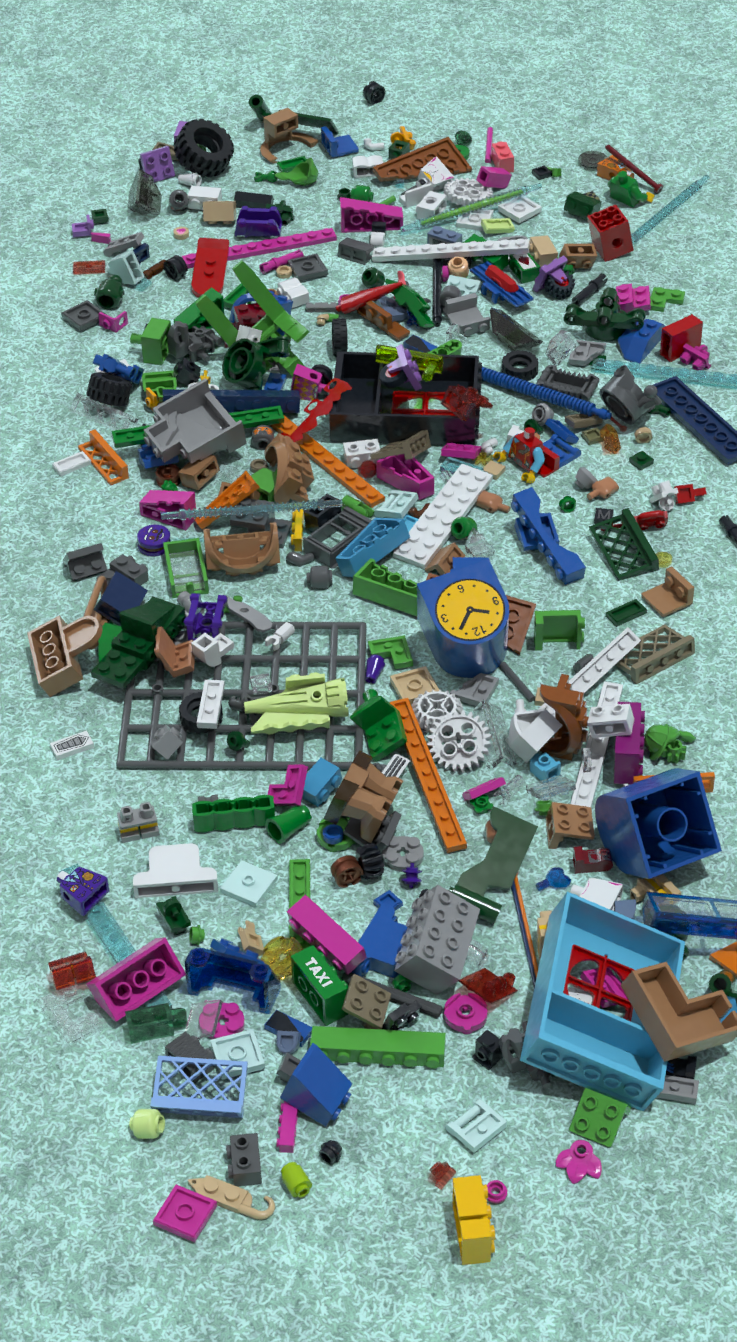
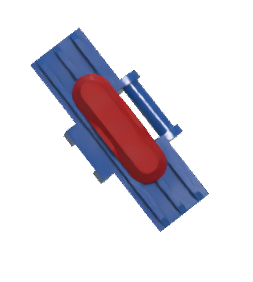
M488 261L470 269L471 273L484 282L481 286V293L485 296L487 289L492 293L491 301L494 304L497 303L498 297L502 301L507 300L514 307L522 306L534 300L523 287L517 285L510 276Z

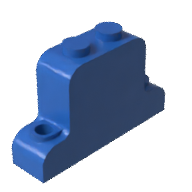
M382 903L358 941L364 947L367 958L351 973L364 977L369 970H373L391 978H396L400 975L394 971L397 963L395 958L401 950L402 944L400 942L407 931V926L398 923V917L395 916L393 906Z

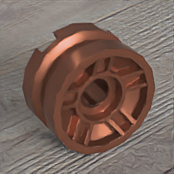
M168 464V466L161 465L156 468V482L159 487L164 484L165 480H171L176 486L180 484L181 479L178 474L180 469L177 465Z
M351 855L340 857L330 868L336 883L342 888L348 887L347 884L350 883L352 885L357 884L361 880L360 876L363 875V870L357 859Z

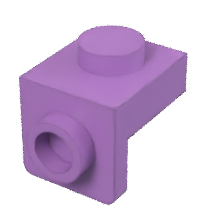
M89 214L86 215L87 222L72 223L73 237L91 236V229H94L93 220H90Z

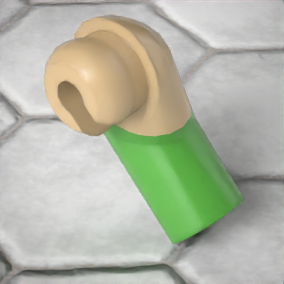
M320 314L316 318L317 325L324 326L325 322L339 319V314Z

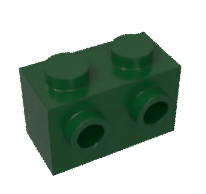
M575 191L567 195L563 210L588 221L587 216L600 211L602 202Z

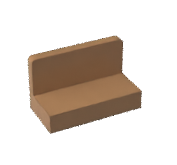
M453 542L438 551L425 568V571L428 573L436 569L440 575L449 573L452 569V558L465 557V554Z

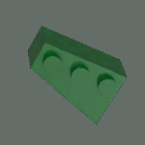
M211 287L203 295H206L225 315L223 295ZM196 301L173 319L174 324L175 321L188 324V332L190 333L193 326H196L198 329L201 326H205L206 329L213 328L201 314L195 304Z

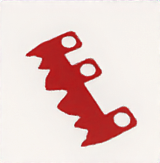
M338 378L332 379L324 388V391L330 394L323 401L318 399L312 400L304 409V412L310 415L291 435L285 432L281 433V435L289 436L293 442L303 439V433L317 426L316 418L329 414L333 407V401L340 400L341 393L351 390V386ZM337 381V384L334 388L328 389V386L332 382ZM317 402L315 408H313L312 410H308V407L312 403Z

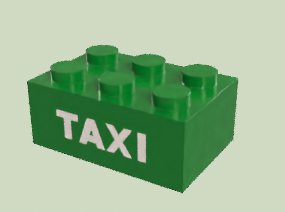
M312 945L291 955L292 983L324 1025L328 1026L347 1016L348 1013L343 1011L342 1007L348 985L344 980H340L335 968L332 965L329 966L324 954L321 951L318 952L315 946Z

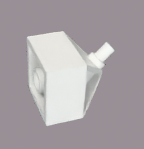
M518 699L516 700V710H514L515 714L511 718L509 728V747L527 763L563 725L546 709L526 711L524 709V700Z

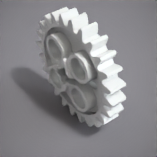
M455 178V181L450 180V182L445 184L443 192L444 195H447V200H451V203L456 202V205L462 204V207L490 200L493 197L492 188L485 187L478 181H475V179L469 180V178H466V180L460 178V180Z
M454 710L453 716L447 712L446 719L440 716V723L433 722L435 728L429 729L432 735H427V739L430 741L427 743V746L430 749L431 756H433V761H439V767L445 765L447 771L451 767H453L454 772L460 768L462 773H464L465 767L472 771L471 765L474 764L479 767L478 760L485 761L483 754L489 755V750L487 749L491 747V742H489L491 734H488L490 732L489 728L485 727V721L480 722L479 715L473 718L472 712L468 716H466L464 710H462L461 715H458L457 711ZM465 729H473L470 733H464ZM447 731L453 732L450 736H444V733ZM470 746L475 747L471 752L465 751ZM450 749L455 750L453 754H446Z

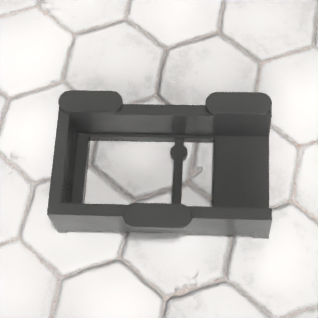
M346 506L341 513L337 514L307 538H303V552L306 554L311 552L316 560L334 569L338 566L335 558L372 520ZM348 524L356 530L350 533V531L341 527ZM337 530L348 535L332 548L321 543Z

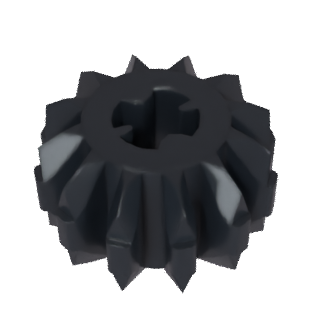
M372 843L358 847L355 852V858L363 870V875L361 876L366 880L382 876L385 864L378 846Z

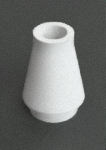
M197 173L180 174L178 182L190 187L200 186L202 178Z

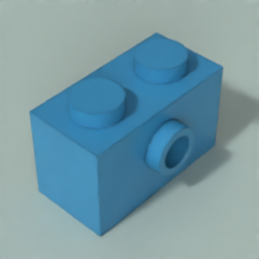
M320 758L306 775L302 798L319 807L329 798L330 793L341 784L342 775L340 768Z

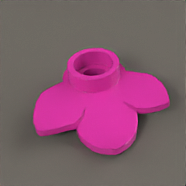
M575 1141L570 1149L561 1151L556 1159V1167L567 1168V1175L572 1184L581 1181L586 1174L596 1179L600 1178L602 1171L601 1161L593 1154L592 1145L588 1141ZM578 1148H584L586 1152L580 1154L577 1150Z

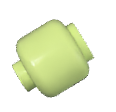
M138 1109L133 1117L130 1118L129 1127L139 1139H156L165 1129V1118L157 1109Z

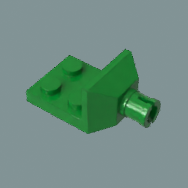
M369 689L366 690L367 694L364 692L362 695L364 703L354 711L350 719L365 731L370 754L373 757L372 759L377 762L408 741L400 711L382 696H378L376 690Z

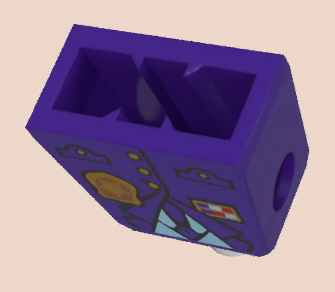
M77 867L71 874L61 871L56 879L60 883L62 899L82 916L86 915L110 891L106 876L82 867Z

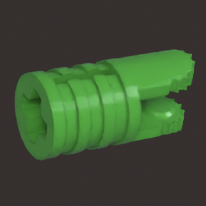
M349 495L343 497L341 510H344L347 506L367 518L374 515V510L363 504V502Z

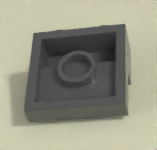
M124 554L109 563L110 569L98 576L106 578L107 586L116 571L140 586L149 580L148 568L144 564H137L132 556L127 557Z

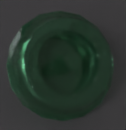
M460 130L455 134V141L458 145L467 146L471 144L472 137L468 132Z

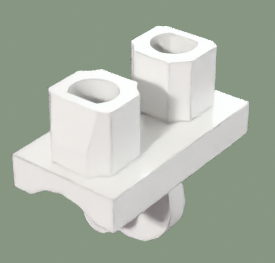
M669 480L651 487L653 497L649 498L650 502L654 503L659 500L660 509L663 511L671 510L674 507V500L671 496L679 493L678 489H672Z

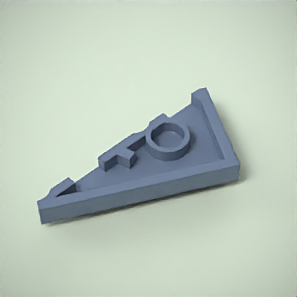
M384 296L376 302L378 306L392 315V322L411 318L410 311L406 307L399 306L394 299Z

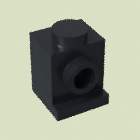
M487 1029L476 1039L475 1054L472 1058L490 1070L503 1058L499 1045L500 1038Z

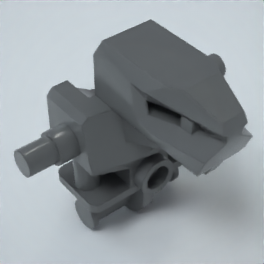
M175 321V324H172L167 334L168 352L176 358L189 354L190 361L192 362L200 359L208 362L210 356L205 351L209 350L213 353L215 352L214 342L216 345L222 343V338L217 337L212 329H206L205 326H201L198 329L196 326H193L190 333L188 332V324L181 321Z
M524 1021L521 1024L523 1033H520L518 1028H512L507 1035L503 1034L500 1037L499 1045L510 1072L517 1073L528 1069L533 1081L540 1080L544 1089L551 1086L549 1080L551 1073L520 1061L528 1021Z

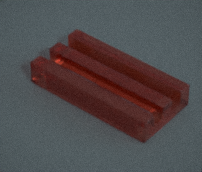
M105 260L73 262L74 275L105 273Z

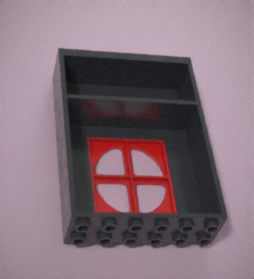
M337 352L334 378L347 382L352 389L342 392L340 400L333 401V407L329 412L330 441L354 442L378 439V443H393L407 440L420 431L428 430L431 445H447V443L475 445V439L479 438V429L476 428H479L482 363L479 362V356L411 354V360L416 361L419 368L418 372L422 378V381H420L422 388L415 391L410 381L395 388H388L380 380L381 370L388 363L398 359V353ZM337 381L333 382V388L336 386ZM417 398L423 399L422 409L398 408L406 401ZM437 399L450 405L453 410L428 409L429 400Z

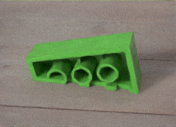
M372 558L353 576L354 595L417 616L416 582L410 579H403L402 575L397 572L392 573L388 571L387 566L383 564L381 566L377 565L376 560Z

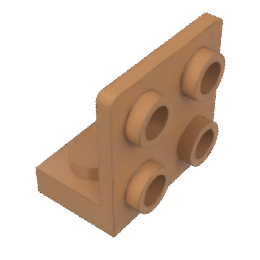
M671 566L666 569L665 583L641 593V597L662 617H665L693 604L694 586Z
M557 802L551 803L545 818L548 849H557L559 842L563 841L564 836L587 840L594 839L591 807Z

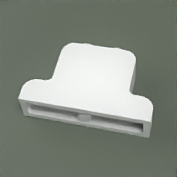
M195 844L155 846L149 851V871L137 873L133 877L135 898L218 892L217 872L214 868L200 866L199 848Z

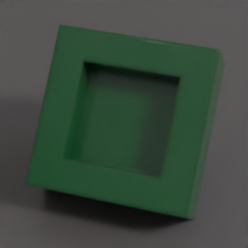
M106 208L91 211L94 224L109 222Z
M640 451L629 457V462L641 471L654 464V459L644 451Z

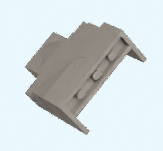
M206 378L154 407L153 419L155 423L144 429L145 443L148 447L151 446L153 448L155 456L157 458L160 457L164 463L181 453L184 459L187 458L192 464L198 459L203 460L216 451L226 449L228 453H231L247 444L242 421H234L210 392Z

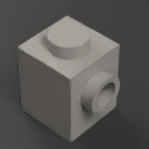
M165 725L155 732L154 738L150 743L158 753L168 760L183 743L180 737L182 734L175 727L170 728Z

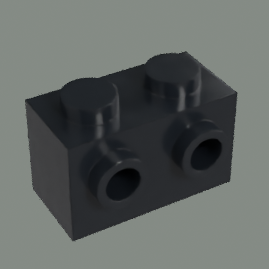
M326 494L304 511L305 529L314 532L341 513V500Z

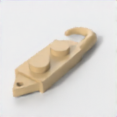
M208 1175L205 1178L188 1179V1184L194 1192L217 1201V1206L258 1220L267 1219L274 1213L275 1203L268 1196L264 1197V1200L269 1203L268 1209L260 1211L252 1208V1195L248 1190Z

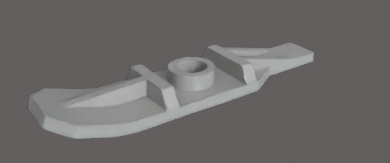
M228 597L226 606L231 614H236L245 623H250L257 631L265 632L271 630L272 622L265 615L244 602L235 601Z

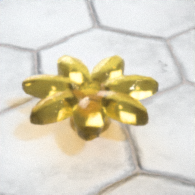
M480 452L472 460L475 461L476 465L482 462L486 466L487 462L492 460L493 455H486V452Z

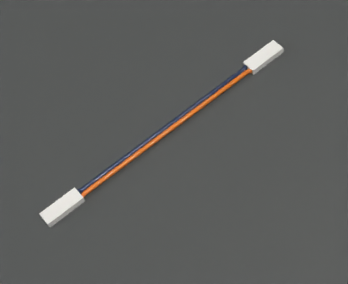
M518 870L511 888L531 978L535 988L538 965L517 877L519 874Z

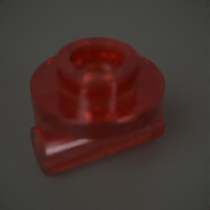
M370 460L364 461L358 467L359 474L366 478L375 476L377 473L376 464Z
M438 1161L430 1168L431 1174L429 1178L433 1180L436 1187L442 1190L456 1174V1171L446 1161L443 1163Z

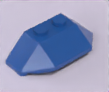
M645 319L641 329H626L618 338V344L624 360L640 365L661 340L662 328L665 325L655 320Z

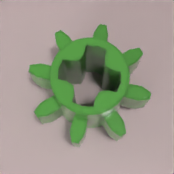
M675 740L667 744L662 757H666L668 763L678 764L680 760H685L686 746H682L681 741Z

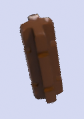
M163 259L143 271L144 278L149 280L152 276L162 272L164 269L163 264L166 260Z

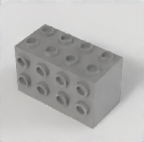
M436 885L431 890L428 889L422 897L416 898L412 904V915L406 923L407 931L400 942L402 947L395 958L397 963L394 971L438 995L461 978L480 909L445 888Z

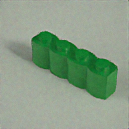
M259 795L254 798L239 797L234 800L219 799L213 802H195L192 804L194 831L204 833L214 829L224 831L234 827L250 828L255 825L265 826L266 819L275 816L274 798L271 795Z

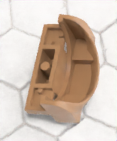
M278 433L264 451L265 459L270 466L274 467L277 464L274 500L280 507H284L290 498L304 505L309 501L306 489L314 481L310 459L307 455L301 454L299 445L293 442L289 436H283Z
M276 522L270 523V531L210 536V528L203 529L207 570L219 571L223 569L226 575L230 576L246 573L253 575L262 572V567L265 565L274 566L276 563H280ZM263 544L264 548L260 550V545ZM219 548H223V553L219 551Z

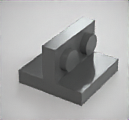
M102 543L66 553L62 561L64 566L68 567L72 581L108 570L102 554L104 550Z

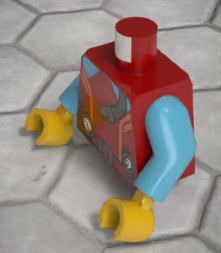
M528 427L525 428L524 432L514 435L503 447L504 450L502 452H495L493 458L497 459L500 456L497 462H504L508 453L510 459L529 472L523 473L521 480L531 484L535 482L534 474L538 473L540 468H543L545 458L543 442L534 436L535 430Z

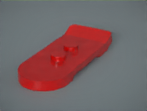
M202 237L198 239L191 283L192 292L196 297L199 298L211 287L222 294L229 255V240Z

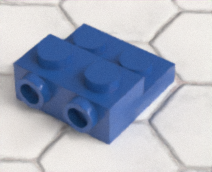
M147 444L137 449L139 462L145 469L179 462L177 455L164 463L160 457L157 458L155 456L153 448L151 446L148 447Z
M540 513V519L545 531L559 544L560 541L551 513ZM520 517L515 518L514 527L518 540L522 543L523 550L538 549L536 541L530 537L526 526L521 524Z

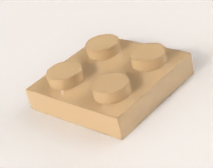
M426 666L390 676V682L400 699L408 698L411 705L414 698H417L419 694L424 695L425 691L431 692L432 689L439 691Z

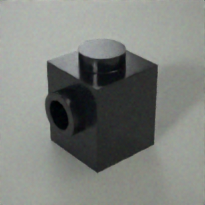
M183 358L173 369L175 372L174 378L176 377L177 381L189 386L191 383H196L200 378L201 367Z

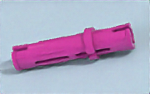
M299 249L279 258L274 257L268 262L259 264V269L264 274L271 270H276L280 266L288 265L287 260L303 257L304 254Z

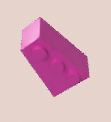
M400 454L376 461L377 478L401 491L416 492L418 500L434 494V477L415 457L406 460L405 455Z
M150 490L139 502L140 515L185 531L195 521L193 518L197 516L195 492Z

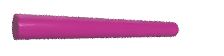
M492 127L487 129L485 163H491Z

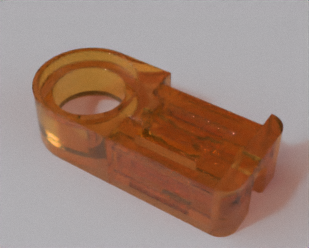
M606 424L600 430L601 437L605 443L604 448L616 454L621 449L618 433L612 425Z

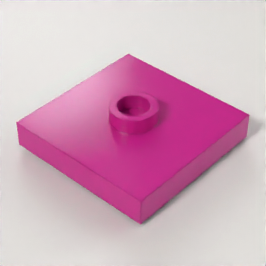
M175 1184L153 1219V1225L195 1243L216 1209L217 1201Z

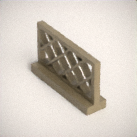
M428 430L420 431L407 440L389 443L370 454L371 460L404 454L406 460L414 458L431 447Z
M664 624L639 638L641 641L634 647L640 649V651H630L625 655V659H621L616 666L631 675V680L637 685L695 654L694 637L691 635L684 637ZM665 631V632H666L667 634H669V635H659V634H661V633H663V632ZM647 640L655 641L654 643H644ZM658 641H668V643H657V642H658ZM643 649H654L653 651H643ZM628 656L639 657V659H628Z

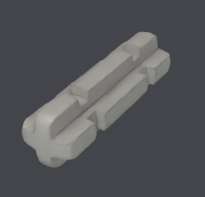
M306 303V312H328V310L336 312L337 303Z

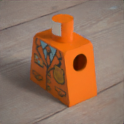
M613 155L602 160L597 165V176L607 180L616 176L620 171H626L629 177L634 178L635 176L627 166Z

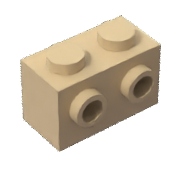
M236 201L203 202V220L208 221V224H217V221H223V224H232V221L236 220Z
M548 235L530 237L529 253L540 267L548 265L555 258H558V252Z

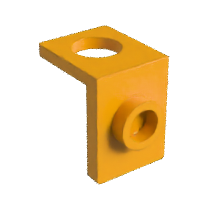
M148 387L145 388V402L153 411V408L158 406L160 402L157 400V395Z

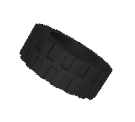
M346 318L332 319L333 355H337V352H347L348 349Z
M524 350L511 351L503 356L501 371L504 374L530 381L538 374V358L531 352ZM516 364H523V365H526V366H528V367H526V368H515V367H512V366H513V365H516Z
M202 692L186 696L181 701V705H179L181 725L184 726V729L196 734L214 731V729L197 728L198 717H194L191 714L193 710L200 708ZM221 704V709H220V714H219V720H218L217 728L219 727V724L222 723V718H223L222 704Z

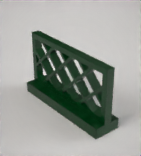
M629 508L623 509L621 515L589 526L590 533L618 581L650 569L652 572L659 570L658 557ZM621 521V529L612 527L614 523ZM604 529L606 532L604 535L597 534L596 530ZM610 531L618 533L616 538L608 537ZM622 534L630 537L628 542L620 540ZM605 541L613 543L611 548L605 547L603 544ZM620 544L626 547L624 551L615 549L616 545ZM629 547L637 549L636 554L628 553ZM612 553L621 556L619 561L611 559ZM624 557L633 559L631 564L622 561ZM636 560L643 561L646 565L641 567L635 566ZM621 566L628 568V571L620 574L618 569Z

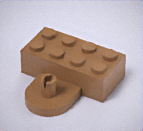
M59 615L27 633L38 684L50 697L83 680L78 654L87 649H95L99 644L98 640L103 630L101 623L95 617L84 616L67 624Z

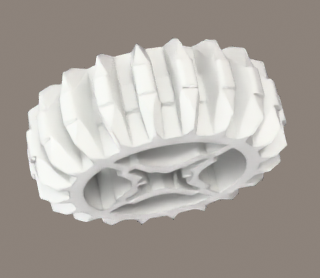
M432 689L431 692L425 691L424 695L419 694L417 698H414L412 709L420 728L428 733L430 728H435L434 721L441 722L440 716L446 719V713L449 710L451 711L449 713L451 716L454 715V710L457 711L458 715H461L463 706L460 699L455 697V694H449V691L442 692L441 689L439 691Z

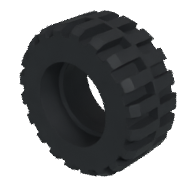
M194 119L188 121L182 127L174 143L175 156L177 160L179 159L181 166H184L187 171L197 173L201 177L207 176L209 178L223 173L234 153V145L230 135L226 133L224 128L219 127V124H214L211 120ZM197 144L205 146L211 153L204 151Z

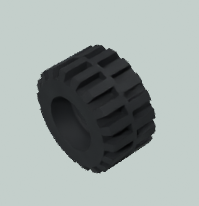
M92 373L86 395L106 405L126 406L132 384L128 380L113 374Z

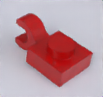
M693 484L674 486L679 492L675 494L676 504L695 502V497L707 494L706 487L694 489Z

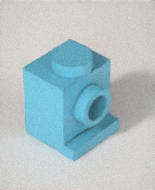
M546 752L541 755L536 753L530 760V772L542 783L547 784L560 776L561 762H556Z

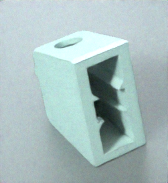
M133 250L119 254L108 262L107 272L120 276L124 284L135 285L145 277Z

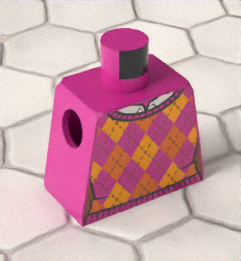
M297 364L293 373L291 390H299L300 399L312 401L317 399L319 393L329 394V392L324 391L326 384L321 383L323 375L320 372Z

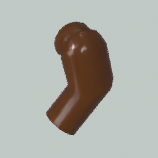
M426 503L419 511L415 507L411 508L408 514L419 519L430 504Z

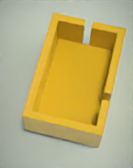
M481 1175L453 1178L452 1206L462 1265L491 1262V1253H495L494 1225H491L490 1222L492 1213L490 1204L487 1205V1184H482Z

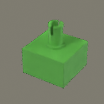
M151 318L142 335L131 334L130 343L142 345L143 363L163 365L169 354L167 334L171 327L170 320Z

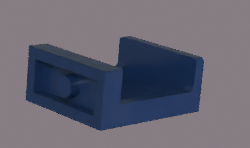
M116 571L96 604L94 611L121 626L119 613L140 606L148 590Z

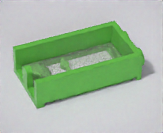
M193 538L163 542L172 598H178L179 594L183 591H187L190 594H209L208 578L200 539Z

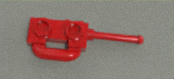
M662 510L644 512L634 516L641 530H646L651 526L662 528L668 522L667 511ZM622 523L614 524L612 527L621 528Z

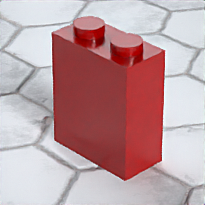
M691 314L663 327L660 355L669 362L679 359L683 354V346L685 344L693 348L695 346L700 347L703 321Z

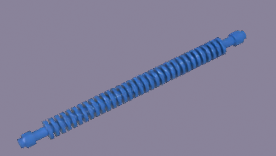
M482 366L481 376L483 381L590 417L595 414L599 418L607 420L612 416L609 410L604 408L598 409L594 403Z

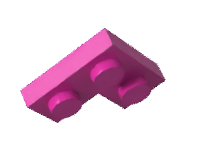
M303 764L288 765L284 784L269 785L268 795L273 796L274 806H301L308 766Z

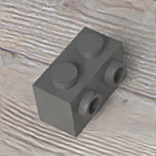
M258 1133L231 1135V1145H226L227 1159H232V1164L228 1165L229 1179H233L234 1185L237 1187L262 1184Z

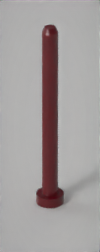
M607 144L605 146L609 153L654 188L656 194L662 191L664 186L661 183L657 184L611 145Z

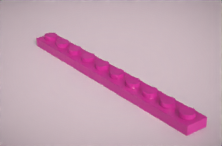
M324 228L318 231L234 245L229 247L228 261L337 241V236L333 228ZM196 253L182 256L187 267L194 268Z

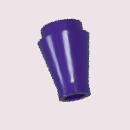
M371 655L367 659L365 677L367 683L375 684L384 669L385 663L381 656Z

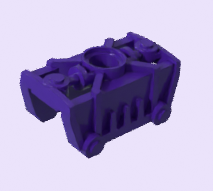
M242 206L237 218L235 237H280L282 219L277 207L264 209Z
M191 593L189 614L184 619V624L187 627L188 641L196 640L195 635L200 632L201 635L204 633L210 635L212 633V638H215L219 635V628L223 625L222 618L225 605L228 602L227 595H218L216 603L202 602L200 594ZM201 608H206L204 616L200 613ZM211 623L209 626H204L203 624Z

